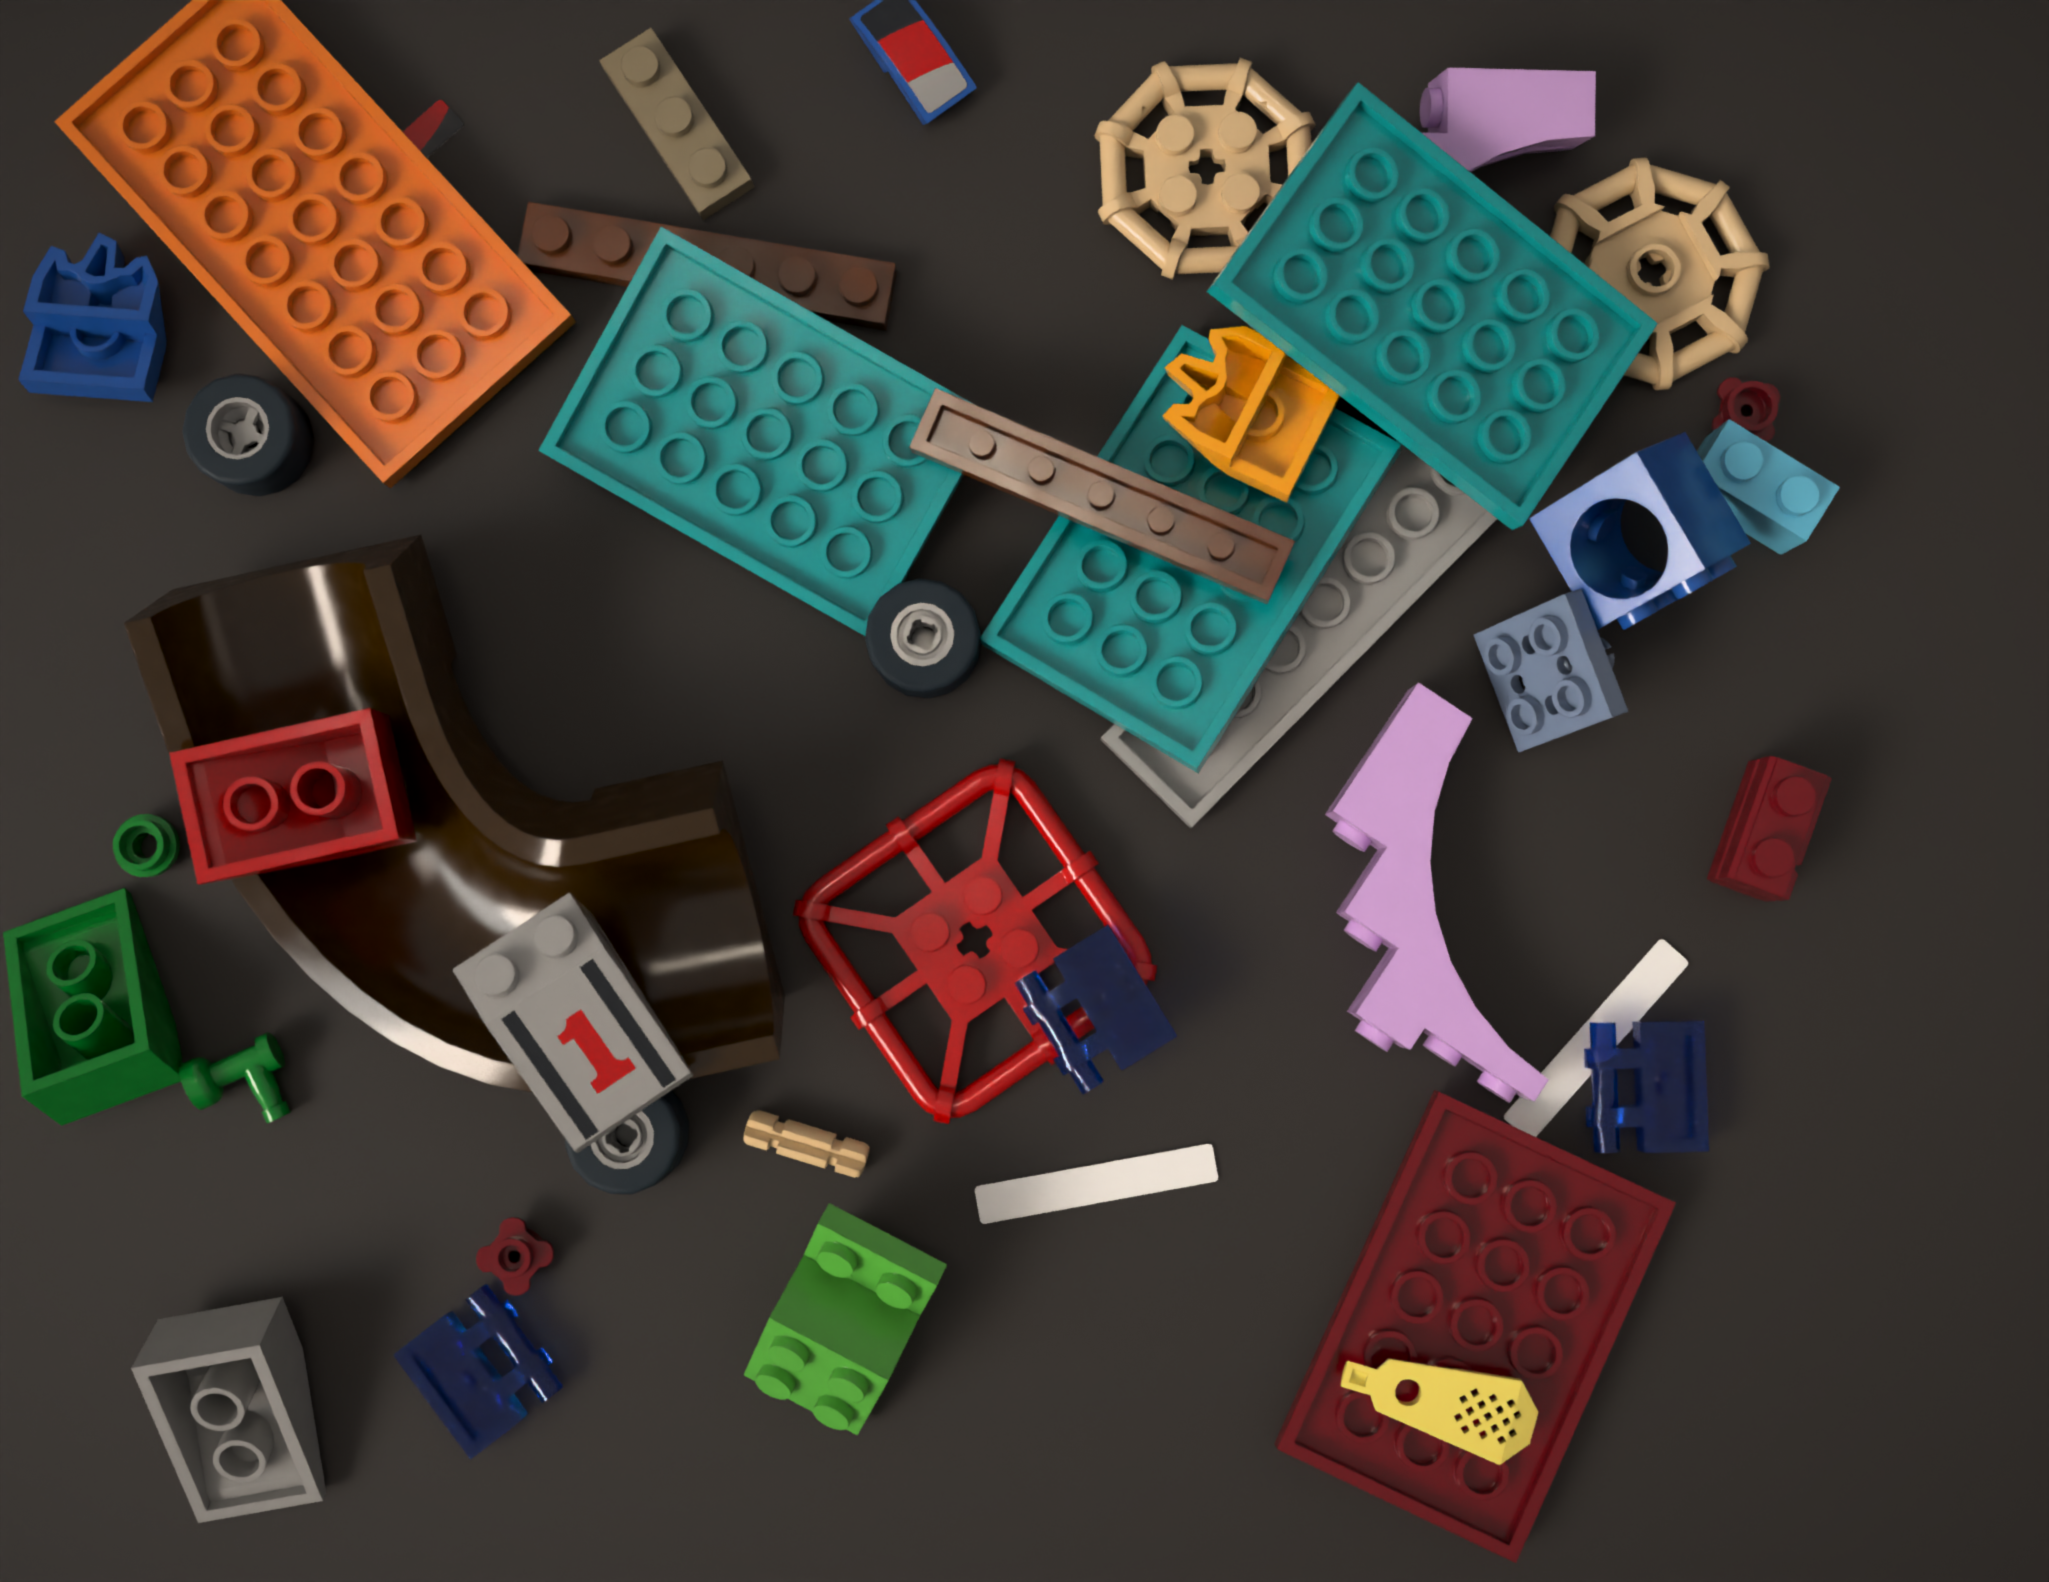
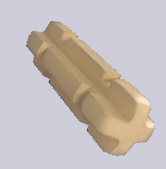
M761 1110L754 1111L749 1116L743 1139L747 1145L766 1151L771 1146L777 1148L776 1154L824 1169L829 1164L835 1166L834 1172L853 1178L860 1177L865 1169L869 1156V1146L864 1142L848 1137L844 1138V1141L837 1140V1134L790 1119L782 1123L778 1121L779 1116Z

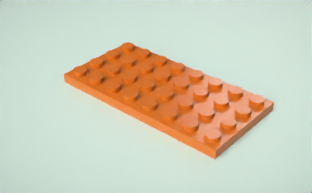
M281 0L190 1L54 121L382 483L389 488H392L576 323V320Z

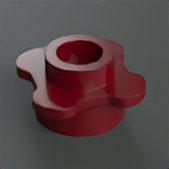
M1736 377L1724 380L1717 388V395L1721 399L1719 415L1712 420V430L1714 431L1730 419L1762 440L1770 441L1775 434L1772 422L1777 416L1778 404L1781 399L1778 389L1772 384H1764L1758 381L1742 383ZM1742 406H1748L1751 409L1750 416L1742 415Z
M510 1217L501 1222L499 1226L500 1234L490 1245L483 1246L478 1250L476 1264L482 1272H492L503 1282L504 1290L508 1294L519 1296L530 1289L533 1275L541 1267L551 1264L554 1258V1248L549 1241L542 1240L535 1231L528 1229L523 1219ZM512 1250L520 1253L521 1258L519 1262L511 1261L509 1255Z

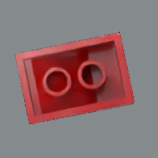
M367 708L169 753L198 885L355 856L417 841L390 717L388 714Z

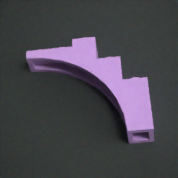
M1447 68L1429 82L1428 88H1425L1422 93L1420 122L1422 127L1428 128V133L1422 134L1469 172L1523 154L1572 150L1595 136L1596 71Z
M1418 682L1407 690L1325 814L1337 823L1332 831L1343 841L1363 852L1366 851L1369 845L1377 849L1336 912L1349 921L1344 932L1375 952L1381 943L1388 947V950L1347 1012L1360 1020L1355 1031L1386 1052H1388L1393 1043L1399 1047L1411 1050L1421 1033L1424 1032L1428 1035L1423 1044L1425 1048L1455 1067L1461 1058L1482 1071L1477 1082L1508 1103L1512 1101L1515 1095L1535 1102L1547 1084L1548 1079L1509 1048L1475 1007L1450 960L1436 915L1430 864L1435 809L1449 762L1473 718Z

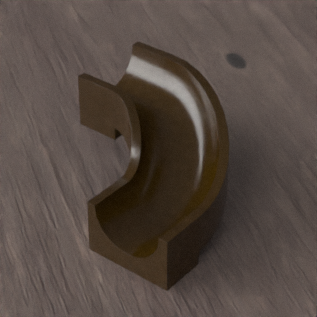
M422 535L175 588L124 623L168 753L367 708L389 715L417 841L355 856L231 880L271 936L303 971L346 1010L393 1043L442 1068L490 1085L532 1092L483 1022L452 969L570 892L596 918L694 1076L689 1079L780 1059L785 994L723 760L595 788L589 801H558L540 795L526 787L503 766L489 748L463 700L451 667V663L457 656Z

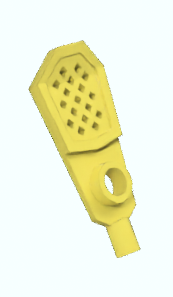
M1391 1358L1387 1359L1377 1369L1347 1361L1342 1373L1341 1387L1370 1395L1377 1412L1498 1465L1504 1463L1531 1442L1538 1410L1524 1383L1519 1378ZM1406 1379L1414 1380L1419 1386L1418 1395L1410 1402H1402L1395 1396L1397 1385ZM1476 1389L1478 1392L1472 1395L1471 1391ZM1494 1394L1496 1398L1490 1400L1489 1396ZM1465 1395L1466 1399L1463 1400V1401H1460L1459 1398H1460L1461 1396ZM1483 1400L1484 1404L1479 1407L1477 1403ZM1513 1400L1514 1403L1508 1405L1507 1402ZM1501 1406L1502 1410L1497 1412L1496 1408ZM1471 1407L1473 1411L1467 1413L1466 1409ZM1489 1412L1491 1416L1485 1418L1484 1415ZM1460 1413L1461 1417L1456 1420L1454 1416ZM1508 1418L1509 1421L1504 1424L1502 1420ZM1478 1419L1479 1423L1474 1425L1472 1421ZM1496 1424L1498 1428L1492 1430L1491 1426ZM1466 1425L1468 1429L1462 1431L1461 1427ZM1482 1431H1485L1486 1434L1483 1435V1436H1480L1479 1433L1482 1432ZM1503 1436L1504 1439L1499 1442L1497 1438Z

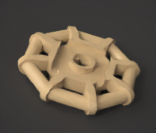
M1240 58L1238 63L1168 66L1165 61L1151 67L1152 74L1108 121H1101L1098 124L1094 136L1100 142L1103 206L1098 210L1099 216L1104 225L1112 224L1162 269L1161 276L1173 280L1175 274L1221 272L1248 234L1243 226L1246 218L1255 208L1258 209L1263 203L1269 204L1282 186L1281 184L1270 182L1269 153L1281 150L1287 146L1289 176L1312 144L1311 131L1316 124L1310 112L1302 113L1251 68L1252 61ZM1226 90L1223 105L1185 106L1181 92ZM1242 96H1245L1277 126L1264 134L1260 132L1251 116L1237 111L1241 104ZM1162 101L1163 108L1169 116L1161 120L1154 134L1147 139L1134 132L1133 130ZM1125 155L1143 159V189L1127 192ZM1202 157L1212 158L1214 163L1222 166L1223 172L1216 173L1213 184L1207 185L1202 184L1200 174L1190 173L1189 166L1198 164L1199 159ZM1151 208L1157 214L1159 210L1171 221L1170 226L1176 230L1171 243L1139 214ZM1228 235L1231 245L1225 247L1187 248L1189 236Z
M1644 157L1631 159L1628 167L1574 195L1563 194L1554 205L1557 215L1550 237L1570 253H1572L1578 231L1594 239L1585 265L1658 323L1648 338L1650 340L1649 356L1638 353L1624 376L1651 383L1654 390H1666L1671 388L1673 381L1728 352L1739 353L1748 342L1745 331L1762 273L1770 267L1768 254L1759 251L1729 198L1727 191L1730 187L1722 180L1715 184L1654 166ZM1655 193L1696 206L1690 214L1680 212L1677 216L1662 211L1665 206L1655 204ZM1627 195L1631 197L1634 206L1633 210L1610 222L1598 212V210ZM1708 217L1713 222L1730 254L1720 256L1702 224ZM1646 258L1651 265H1657L1661 262L1665 266L1666 272L1659 279L1661 286H1653L1649 282L1644 283L1638 276V272L1641 270L1640 259ZM1719 276L1734 278L1725 312L1711 305L1714 296L1711 293L1714 283ZM1695 321L1707 332V336L1673 353L1670 334Z

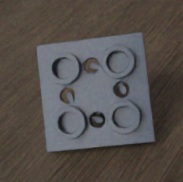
M1582 589L1565 593L1474 634L1518 753L1629 712L1612 670L1615 661L1614 653L1606 654L1605 650L1611 648V646L1604 638L1599 636ZM1520 676L1523 678L1522 682L1525 686V690H1523L1521 683L1519 681Z

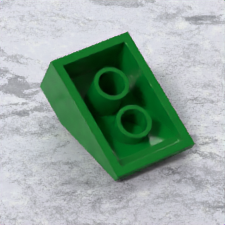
M126 888L3 932L21 1095L24 1099L63 1126L181 1082L179 1065L182 1063L177 1026L132 895Z

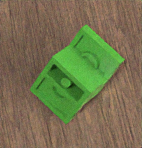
M829 1203L816 1226L802 1259L768 1319L744 1376L755 1381L757 1387L765 1394L776 1399H789L812 1411L816 1419L825 1426L836 1430L846 1429L858 1436L888 1383L913 1329L936 1289L947 1264Z

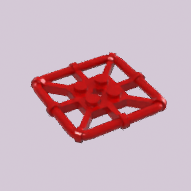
M1000 758L999 764H989L973 771L904 820L897 816L886 824L888 831L818 878L805 891L802 900L795 899L793 915L799 916V928L805 942L855 1013L850 1016V1019L858 1031L863 1027L866 1029L913 1100L927 1113L934 1115V1122L950 1124L951 1118H961L977 1111L1047 1061L1053 1066L1065 1057L1062 1053L1064 1049L1132 1003L1146 989L1148 981H1155L1158 965L1152 964V955L1145 939L1096 870L1095 866L1099 864L1098 860L1091 850L1084 853L1036 782L1023 770L1016 768V761ZM994 790L982 858L945 883L917 841L987 792ZM1010 793L1015 796L1064 867V869L1024 897L1021 896L998 862ZM902 851L907 855L931 890L929 895L897 917L827 905L831 900ZM1074 882L1124 953L1126 960L1057 947L1032 910ZM824 921L892 933L917 971L875 999L827 929ZM969 922L976 929L987 925L993 934L986 941L990 952L982 958H979L973 951L963 955L958 949L957 945L964 939L960 929ZM1053 963L1123 975L1116 983L1048 1030L1018 989ZM926 984L952 1020L939 1089L929 1078L885 1013ZM1005 998L1033 1040L968 1086L956 1092L968 1022Z

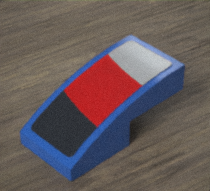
M875 0L849 18L884 73L889 72L923 125L932 121L977 88L953 50L916 0Z

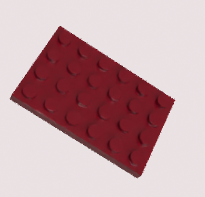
M1434 1090L1274 1444L1277 1450L1516 1563L1676 1203ZM1391 1358L1519 1378L1524 1383L1538 1410L1531 1442L1504 1463L1498 1465L1377 1412L1370 1395L1341 1387L1344 1366L1347 1361L1377 1369L1387 1359ZM1410 1379L1401 1381L1395 1389L1396 1398L1402 1402L1414 1400L1419 1392L1418 1383ZM1476 1389L1471 1391L1472 1395L1478 1392ZM1494 1394L1489 1396L1490 1400L1496 1398ZM1463 1395L1459 1399L1460 1401H1463L1466 1399L1465 1395ZM1482 1400L1477 1404L1480 1407L1484 1404V1402ZM1510 1400L1507 1403L1508 1405H1511L1514 1402L1513 1400ZM1501 1406L1496 1408L1497 1412L1502 1410ZM1470 1407L1466 1409L1467 1413L1473 1411V1409ZM1488 1412V1413L1485 1414L1484 1416H1485V1418H1488V1417H1490L1491 1415H1490V1413ZM1459 1413V1414L1455 1415L1454 1417H1455V1419L1457 1420L1458 1418L1461 1417V1415H1460V1413ZM1505 1418L1502 1421L1505 1424L1509 1420L1508 1418ZM1476 1419V1420H1474V1421H1472V1422H1473V1424L1475 1425V1424L1479 1423V1420ZM1496 1424L1491 1426L1492 1430L1498 1428ZM1465 1425L1461 1429L1465 1431L1468 1427ZM1482 1431L1479 1434L1480 1436H1483L1486 1433L1485 1431ZM1503 1436L1497 1438L1499 1442L1504 1439Z

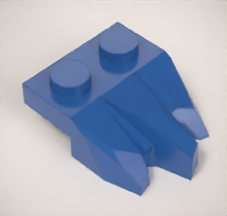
M98 233L83 260L76 264L71 262L65 250L50 246L33 274L23 309L24 314L33 324L18 380L29 393L153 402L166 351V334L159 281L147 255L136 257L125 267V258L117 241L101 233Z

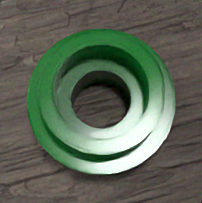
M140 814L129 818L119 827L113 839V852L116 861L123 870L137 877H155L165 873L175 863L180 850V840L174 826L165 818L152 814ZM151 834L157 841V849L151 857L147 858L142 853L141 844L144 838Z

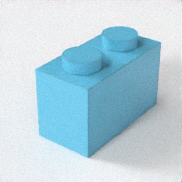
M1730 419L1706 436L1697 450L1744 532L1780 555L1808 540L1840 488Z

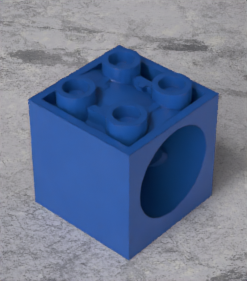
M1686 432L1635 452L1529 518L1570 590L1582 589L1597 630L1616 619L1621 628L1625 630L1674 601L1697 590L1737 567L1731 555L1751 544ZM1626 500L1643 505L1661 523L1668 542V560L1664 572L1655 571L1644 566L1628 550L1621 532V514Z

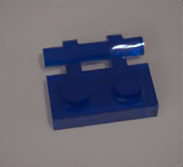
M1109 925L1053 958L1054 963L1066 981L1055 989L1048 990L1037 970L1014 983L1027 1004L1023 1011L1032 1026L1039 1023L1058 1054L1053 1059L1063 1076L1067 1073L1071 1075L1082 1095L1104 1082V1079L1091 1060L1096 1055L1108 1049L1122 1071L1177 1037ZM1076 999L1097 1031L1081 1042L1061 1011V1008Z
M1632 1021L1633 1047L1616 1046V1022H1589L1590 1047L1584 1048V1068L1591 1069L1592 1105L1586 1106V1126L1593 1127L1594 1152H1620L1619 1127H1636L1637 1150L1643 1153L1708 1152L1709 1132L1704 1021ZM1634 1068L1635 1105H1619L1617 1069Z
M485 1284L465 1299L480 1319L470 1329L466 1330L454 1312L450 1311L393 1355L470 1460L529 1414L514 1395L518 1389L528 1383L539 1400L544 1403L563 1388L561 1382L549 1368L553 1360L543 1347H540L538 1350L534 1348L514 1321L519 1316L508 1300L501 1303L488 1284ZM492 1336L515 1366L503 1377L500 1376L479 1347Z

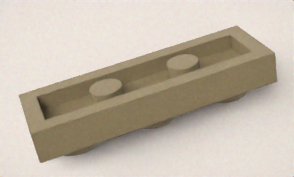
M652 28L644 31L599 60L605 73L702 220H705L755 188L751 177Z

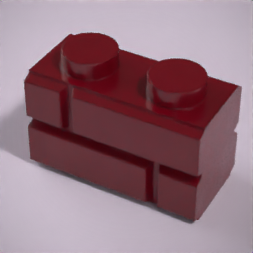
M1771 755L1748 761L1707 880L1766 902L1789 900L1798 876L1794 870L1795 866L1802 865L1832 778Z

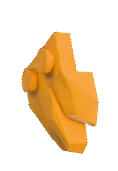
M1246 326L1210 329L1208 340L1215 355L1213 363L1181 353L1164 367L1167 375L1183 388L1193 400L1190 404H1173L1162 415L1163 419L1206 459L1228 476L1287 503L1341 396L1295 360L1288 357L1286 353L1259 332Z

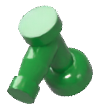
M266 1032L255 1037V1045L215 1063L204 1057H195L179 1065L180 1080L192 1104L199 1110H204L217 1104L223 1096L224 1086L245 1077L254 1097L264 1109L262 1115L266 1123L289 1114L291 1110L286 1100L282 1101L279 1086L273 1074V1071L285 1066L284 1055L276 1038L270 1032Z

